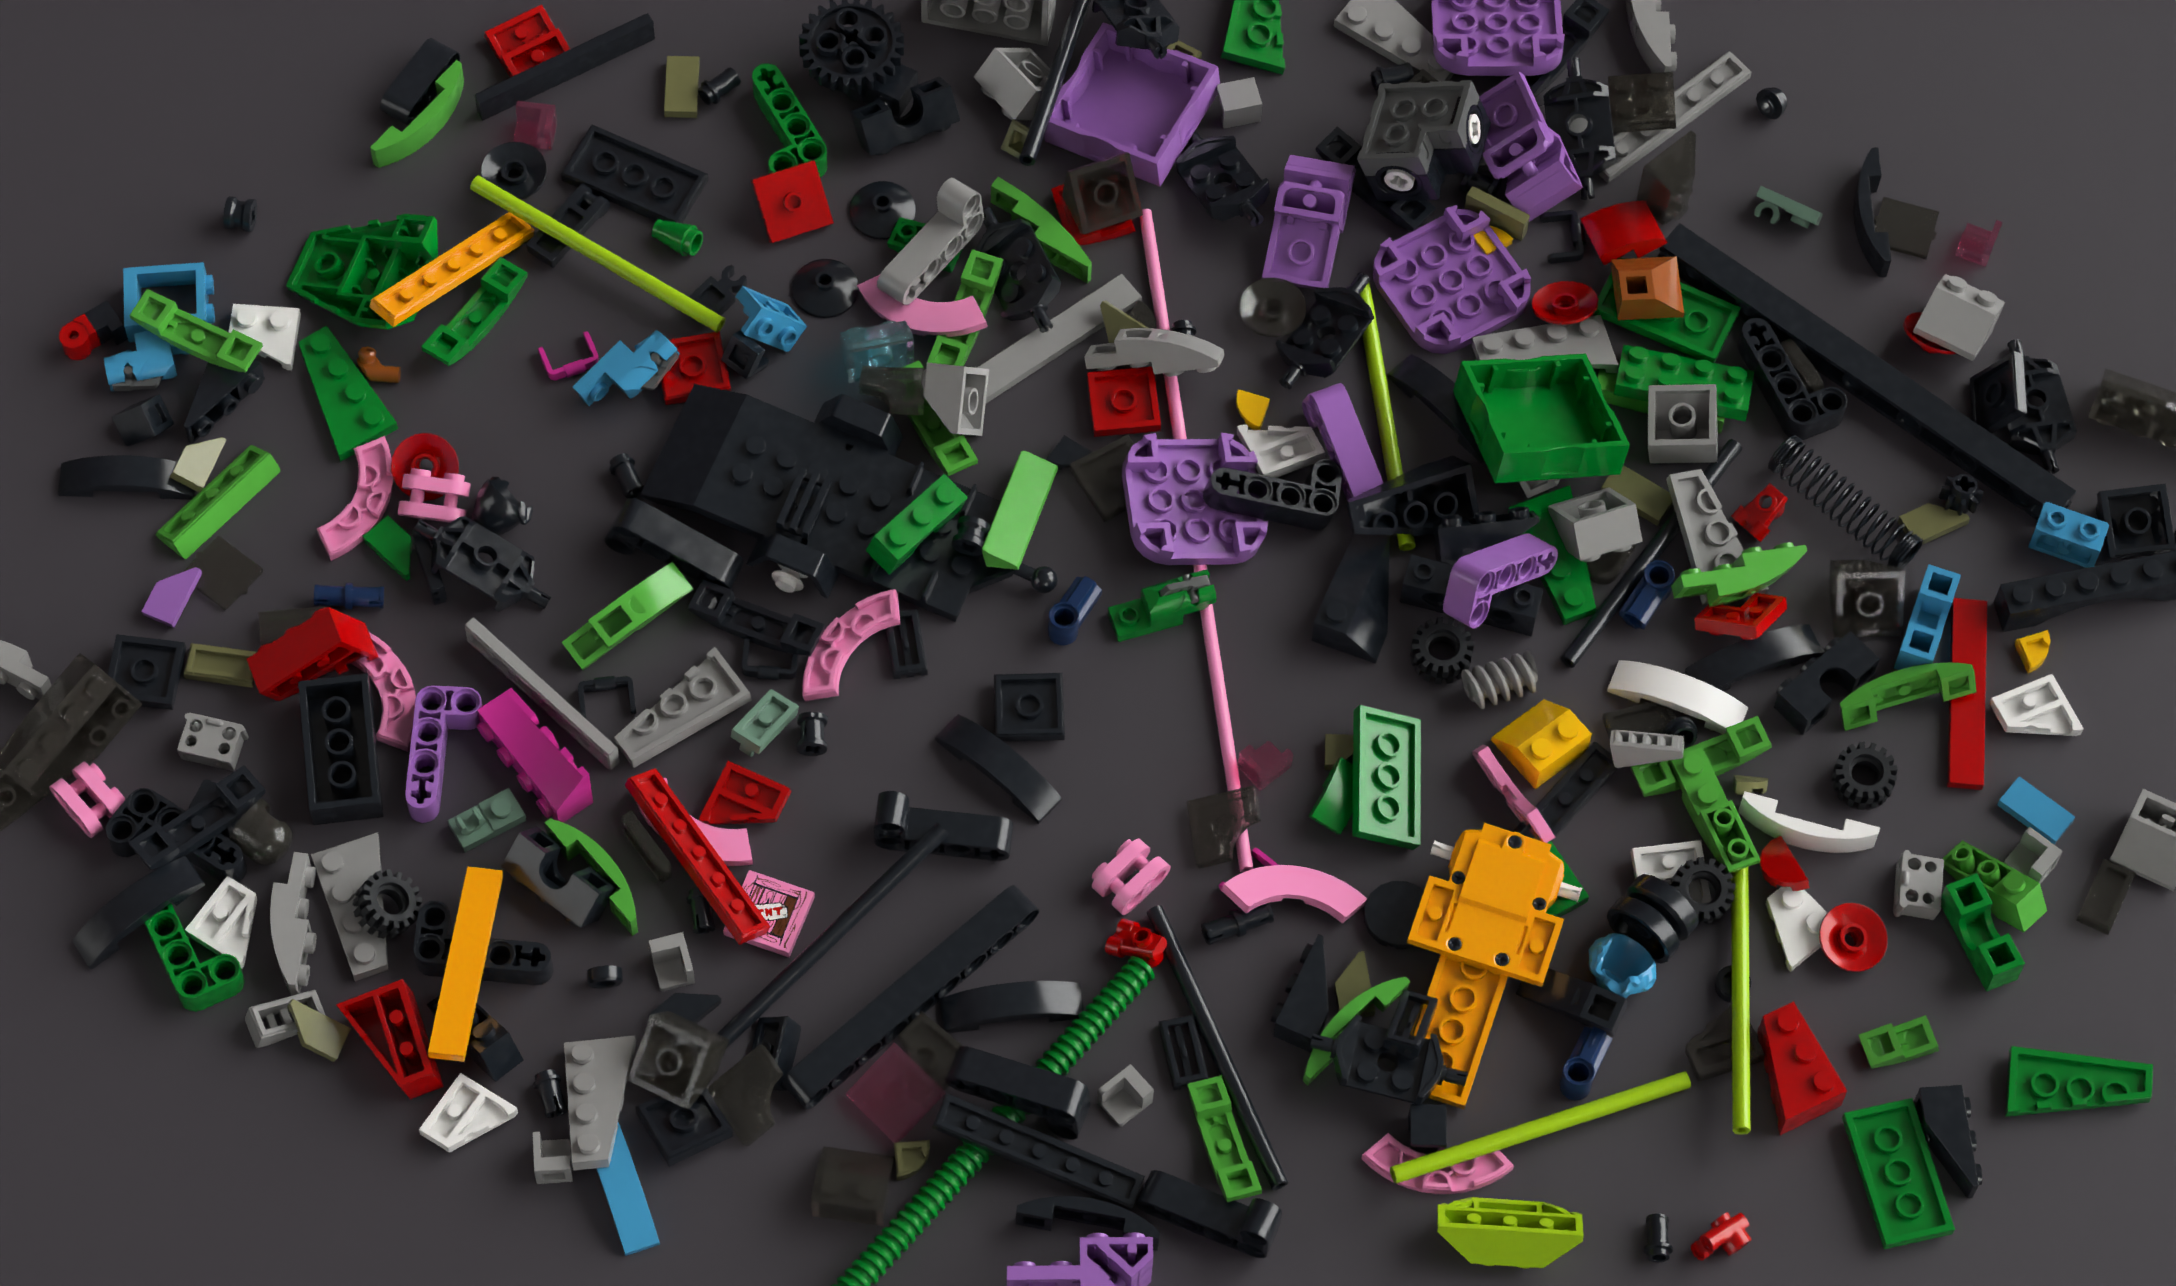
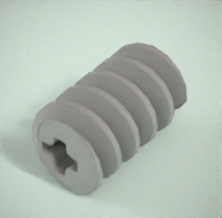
M1526 650L1523 653V657L1517 653L1511 655L1510 661L1505 657L1500 658L1497 665L1491 661L1485 664L1484 669L1480 665L1473 667L1472 673L1467 669L1462 670L1461 678L1469 700L1475 701L1481 710L1485 708V698L1487 697L1494 706L1498 704L1497 694H1501L1507 702L1510 701V690H1514L1518 697H1523V686H1527L1531 694L1535 693L1538 674L1533 656L1530 651Z

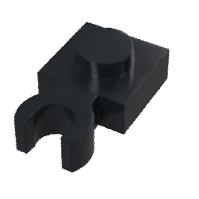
M729 265L722 271V278L719 281L710 276L689 297L717 314L722 315L736 302L733 293H738L742 286L746 287L747 277L743 275L736 281L730 280L729 278L735 272L734 266Z

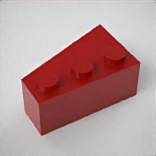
M327 607L315 611L311 618L302 624L287 629L283 636L272 643L262 645L255 654L246 660L259 694L276 701H281L299 693L298 681L317 679L334 670L340 675L349 671L347 664L365 656L368 661H372L378 658V654L364 622Z

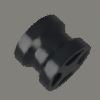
M229 196L224 207V228L232 230L235 227H240L245 232H252L257 218V201L255 199L239 201L236 197Z
M960 517L957 522V529L959 531L958 534L953 536L952 547L965 555H982L984 539L987 537L991 526L988 522L978 517Z

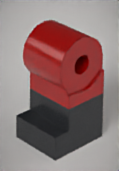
M108 301L73 319V321L63 326L59 332V339L65 355L72 360L86 359L93 349L111 339L114 340L116 345L128 340L123 323Z

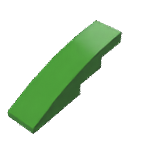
M997 177L991 185V203L1010 213L1011 221L1020 218L1028 221L1050 263L1088 284L1091 280L1092 262L1072 235L1048 211L1027 194Z

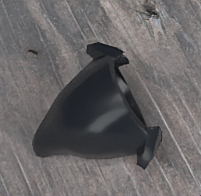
M492 477L483 484L478 492L471 520L499 536L512 530L520 523L526 525L531 520L533 507H526L523 501L520 500L518 502L507 489L508 481L501 480L500 477Z

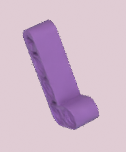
M1337 383L1308 394L1302 401L1304 416L1312 429L1318 427L1330 459L1335 461L1341 468V486L1346 499L1349 500L1383 484L1344 385Z
M1525 533L1459 558L1450 573L1443 603L1444 613L1472 629L1479 627L1487 617L1493 594L1549 573L1556 564L1558 549L1529 533Z
M426 686L417 693L405 790L409 814L417 822H430L439 813L448 729L472 730L477 728V725L480 723L477 710L483 705L480 694L473 688ZM430 704L440 705L435 710L425 709ZM471 705L475 707L469 712L460 711L464 706ZM427 735L437 736L435 740L430 742L422 740ZM426 766L434 768L432 771L428 773L418 772L421 768ZM421 790L426 791L427 798L424 799V803L422 804Z

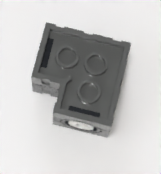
M1462 80L1461 82L1381 83L1379 85L1378 97L1374 102L1370 115L1371 120L1369 125H1367L1362 141L1363 147L1359 151L1357 158L1377 201L1439 200L1441 184L1444 182L1446 174H1477L1491 122L1472 80Z

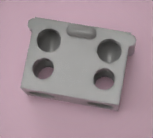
M191 712L186 713V724L177 748L180 758L235 771L243 743L249 738L245 727L234 722Z
M1905 850L1896 863L1893 903L1895 917L1906 915L1929 920L1936 918L1941 910L1944 859L1911 854L1909 850Z

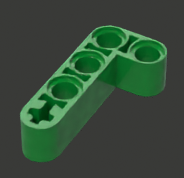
M768 63L757 66L752 73L754 98L784 146L783 149L776 151L770 156L768 160V173L770 174L811 161L807 159L809 157H817L814 160L819 176L822 177L827 171V148L824 141L777 66ZM778 108H787L786 110H778ZM801 132L802 134L794 135L792 133Z
M172 903L144 922L177 996L185 1009L194 1012L201 1011L241 992L245 979L237 958L230 954H222L200 963ZM164 928L174 929L169 935H159V932ZM178 957L188 958L186 962L181 965L172 964V962ZM232 971L235 973L230 979H219V976L224 972ZM190 987H202L196 994L190 995L186 993Z

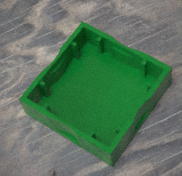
M1586 353L1541 356L1525 360L1505 358L1461 361L1453 392L1495 483L1621 474L1630 444L1614 411L1604 399L1601 384Z

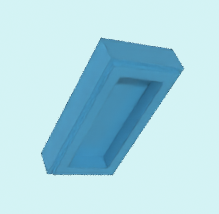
M2020 776L1997 804L2025 826L2031 827L2054 845L2075 819L2074 815Z

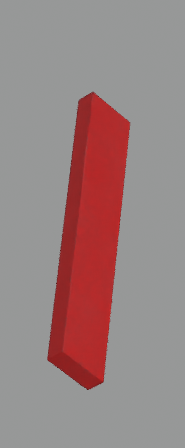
M1954 598L1951 605L1950 663L1972 664L1977 690L1976 693L1949 700L1947 787L1982 790L1984 787L1987 601Z
M654 768L628 778L625 787L737 943L740 945L767 934L770 925L658 770Z

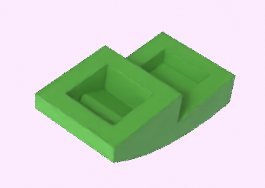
M1926 1015L1894 1027L1890 1023L1858 1035L1871 1069L1906 1062L1939 1051V1046Z

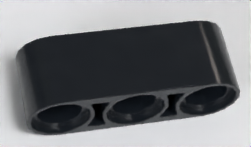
M433 38L427 39L383 95L380 103L381 111L409 125L437 95L435 81L456 60L460 62V53Z

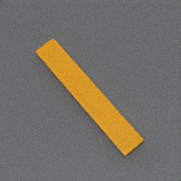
M508 212L372 298L370 308L394 327L493 264L500 257L507 255L534 236L535 229L524 220Z
M467 866L428 1048L429 1058L465 1061L503 880L502 870Z

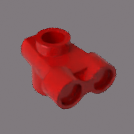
M1769 483L1745 507L1740 505L1731 517L1758 541L1762 542L1771 531L1768 527L1772 521L1784 513L1788 498ZM1771 497V506L1762 508L1763 501Z
M1123 918L1118 922L1115 934L1107 939L1105 952L1119 958H1123L1125 955L1139 957L1153 968L1162 962L1164 950L1167 947V940L1165 937L1151 932L1149 928L1140 927L1138 922Z
M1726 1212L1710 1224L1712 1226L1710 1230L1702 1234L1697 1241L1691 1244V1251L1700 1261L1708 1258L1721 1246L1727 1255L1731 1256L1752 1240L1745 1230L1750 1226L1747 1218L1741 1212L1733 1217Z

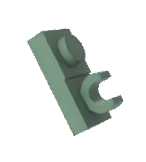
M1760 186L1756 196L1765 201L1756 207L1755 216L1760 217L1765 208H1771L1773 210V217L1770 223L1775 225L1780 219L1779 207H1781L1786 212L1792 214L1790 221L1807 229L1810 223L1819 225L1823 216L1821 212L1763 186Z
M770 689L732 729L730 737L741 743L739 750L746 755L752 757L754 752L759 755L797 716L799 706Z
M507 788L447 821L464 853L525 822L526 815L510 788Z

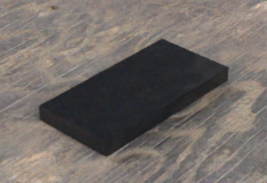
M592 124L561 173V179L576 187L584 184L592 189V194L599 197L603 196L615 204L657 221L661 219L683 223L708 182V174Z

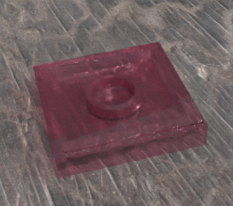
M893 1043L845 1095L894 1143H897L908 1134L946 1092L896 1043Z

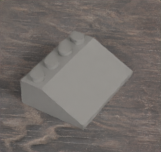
M921 0V22L1047 46L1055 18L1056 0Z

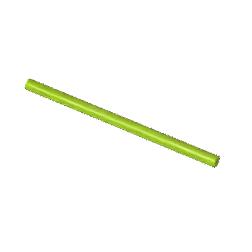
M478 175L473 179L470 190L713 331L718 333L723 328L726 319L483 177Z
M1369 282L1360 293V296L1371 307L1374 319L1364 331L1362 337L1387 481L1402 475L1403 470ZM1397 534L1400 550L1409 551L1416 547L1414 536L1410 534Z
M1749 867L1731 873L1733 876L1731 883H1735V890L1733 892L1735 896L1731 903L1732 1131L1739 1135L1748 1134L1751 1131Z
M1683 1071L1391 1166L1390 1175L1393 1182L1397 1184L1691 1088V1081L1687 1072Z

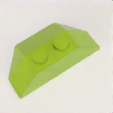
M1470 1197L1456 1200L1449 1204L1442 1203L1437 1205V1232L1471 1264L1515 1266L1523 1269L1544 1268L1583 1242L1582 1214L1568 1212L1562 1207L1546 1202Z

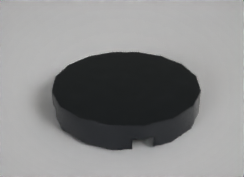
M1391 881L1377 887L1370 894L1365 904L1364 923L1368 933L1379 944L1386 947L1387 945L1396 947V949L1414 947V945L1408 944L1407 940L1424 891L1419 886L1407 881Z

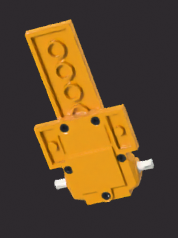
M1484 823L1483 828L1480 830H1464L1454 847L1437 842L1436 840L1433 843L1430 855L1450 860L1448 865L1450 877L1446 881L1429 875L1407 943L1441 954L1427 996L1437 998L1438 1004L1425 1038L1430 1039L1431 1033L1436 1034L1444 1060L1443 1064L1446 1065V1068L1467 1071L1468 1075L1464 1087L1443 1081L1429 1095L1428 1098L1464 1110L1508 977L1539 987L1543 986L1564 922L1563 918L1547 914L1546 912L1556 902L1558 896L1578 903L1582 888L1562 882L1564 878V864L1561 859L1550 852L1551 844ZM1423 1005L1414 1036L1418 1032L1428 1005Z

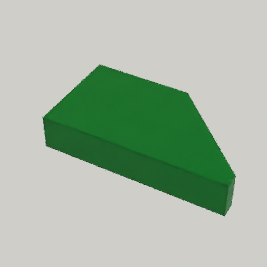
M386 516L363 536L365 544L407 582L411 574L412 539L392 518Z

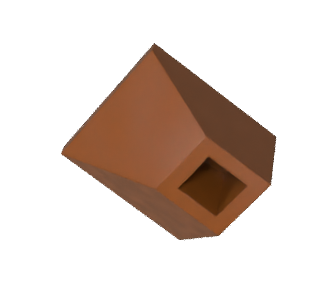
M1677 256L1611 259L1610 265L1618 320L1684 317Z

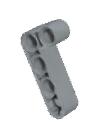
M955 178L947 179L939 189L937 194L938 212L884 268L878 278V289L904 305H909L976 235L982 226L984 213L980 193Z

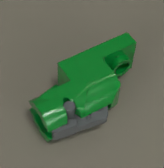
M1208 570L1185 574L1160 584L1142 588L1139 599L1108 607V616L1117 641L1122 642L1182 625L1184 615L1203 610L1209 605L1216 603V591L1214 584L1211 585L1209 582L1210 574Z

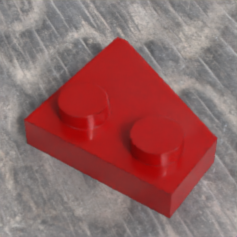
M727 761L698 820L708 825L777 822L791 794V789Z

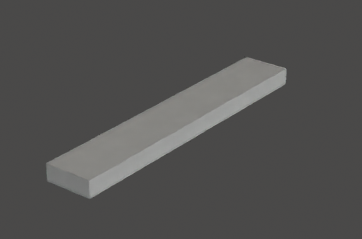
M1727 52L1614 136V144L1618 162L1599 173V175L1607 183L1611 182L1750 79L1752 72L1733 53Z
M1120 274L1051 319L1053 328L1050 329L1048 327L1049 331L1042 333L1037 328L978 366L977 368L989 369L986 403L1105 327L1100 308L1102 301L1106 300L1126 313L1142 303V296L1124 275Z
M473 617L465 624L467 641L607 769L612 770L620 762L618 747Z

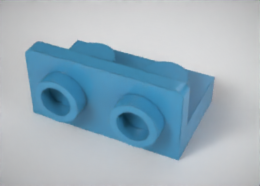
M744 286L735 296L744 306L743 312L749 317L741 328L745 336L789 352L807 327L794 310L784 302Z
M2045 502L2028 548L2086 568L2094 567L2109 524Z

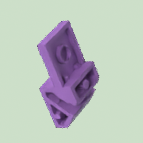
M1518 71L1479 96L1491 122L1484 146L1485 152L1482 153L1495 179L1507 176L1508 181L1506 183L1505 195L1513 207L1529 214V222L1583 188L1560 135L1547 126L1525 75Z
M1296 155L1289 156L1284 169V180L1279 185L1276 197L1275 216L1262 275L1263 280L1310 289L1329 288L1339 234L1343 233L1356 173L1355 166Z
M1136 1232L1124 1234L1123 1237H1108L1104 1233H1091L1086 1237H1080L1078 1265H1072L1068 1261H1056L1048 1266H1036L1035 1263L1029 1261L1017 1262L1014 1266H1007L1006 1286H1147L1151 1282L1153 1237H1145L1144 1234Z

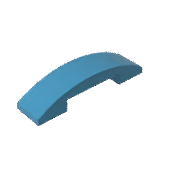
M618 1122L610 1166L596 1168L608 1201L625 1256L660 1245L638 1174Z

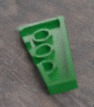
M1233 0L1220 58L1283 75L1285 58H1283L1282 50L1284 41L1283 33L1281 32L1280 19L1282 12L1279 0Z
M327 325L298 341L299 349L326 419L340 462L354 455V448L387 436L398 429L397 422Z
M1570 485L1509 507V509L1528 507L1529 511H1534L1539 517V523L1522 534L1529 533L1558 549L1556 564L1549 573L1540 576V579L1563 625L1591 616L1596 611L1587 562L1580 561L1567 552L1548 511L1549 505L1573 498Z
M2011 1046L2008 1061L2005 1117L2149 1103L2152 1098L2153 1064Z

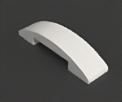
M1619 660L1607 689L1609 693L1637 703L1643 698L1706 721L1705 728L1721 734H1725L1727 727L1744 721L1748 707L1742 702L1710 684L1667 668L1641 662Z
M1746 791L1743 793L1738 812L1764 833L1774 838L1781 835L1785 843L1796 847L1827 853L1857 852L1873 848L1879 834L1880 827L1846 819L1842 830L1775 813L1778 800Z

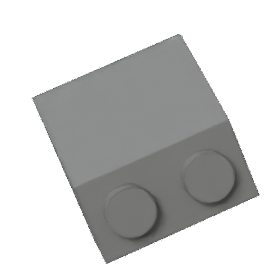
M995 47L974 78L982 86V92L998 102L1006 117L1016 121L1032 120L1050 68L1031 48Z
M1945 274L1933 291L1913 333L1973 361L1990 337L2005 302L1998 299L1992 292L1981 291L1968 285L1960 277Z
M927 362V367L921 379L922 388L924 389L923 396L950 433L982 436L989 369Z
M1716 384L1649 385L1648 452L1650 463L1717 462Z
M1610 487L1548 506L1549 514L1567 552L1580 561H1595L1601 557V554L1611 551L1624 552L1631 549V545L1643 542L1636 504Z

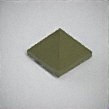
M1012 120L1000 149L1019 159L1029 128L1016 120Z

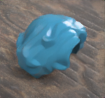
M1618 933L1608 934L1605 937L1596 939L1589 948V970L1595 976L1599 987L1627 998L1631 994L1646 992L1654 985L1656 981V963L1641 944L1629 936Z

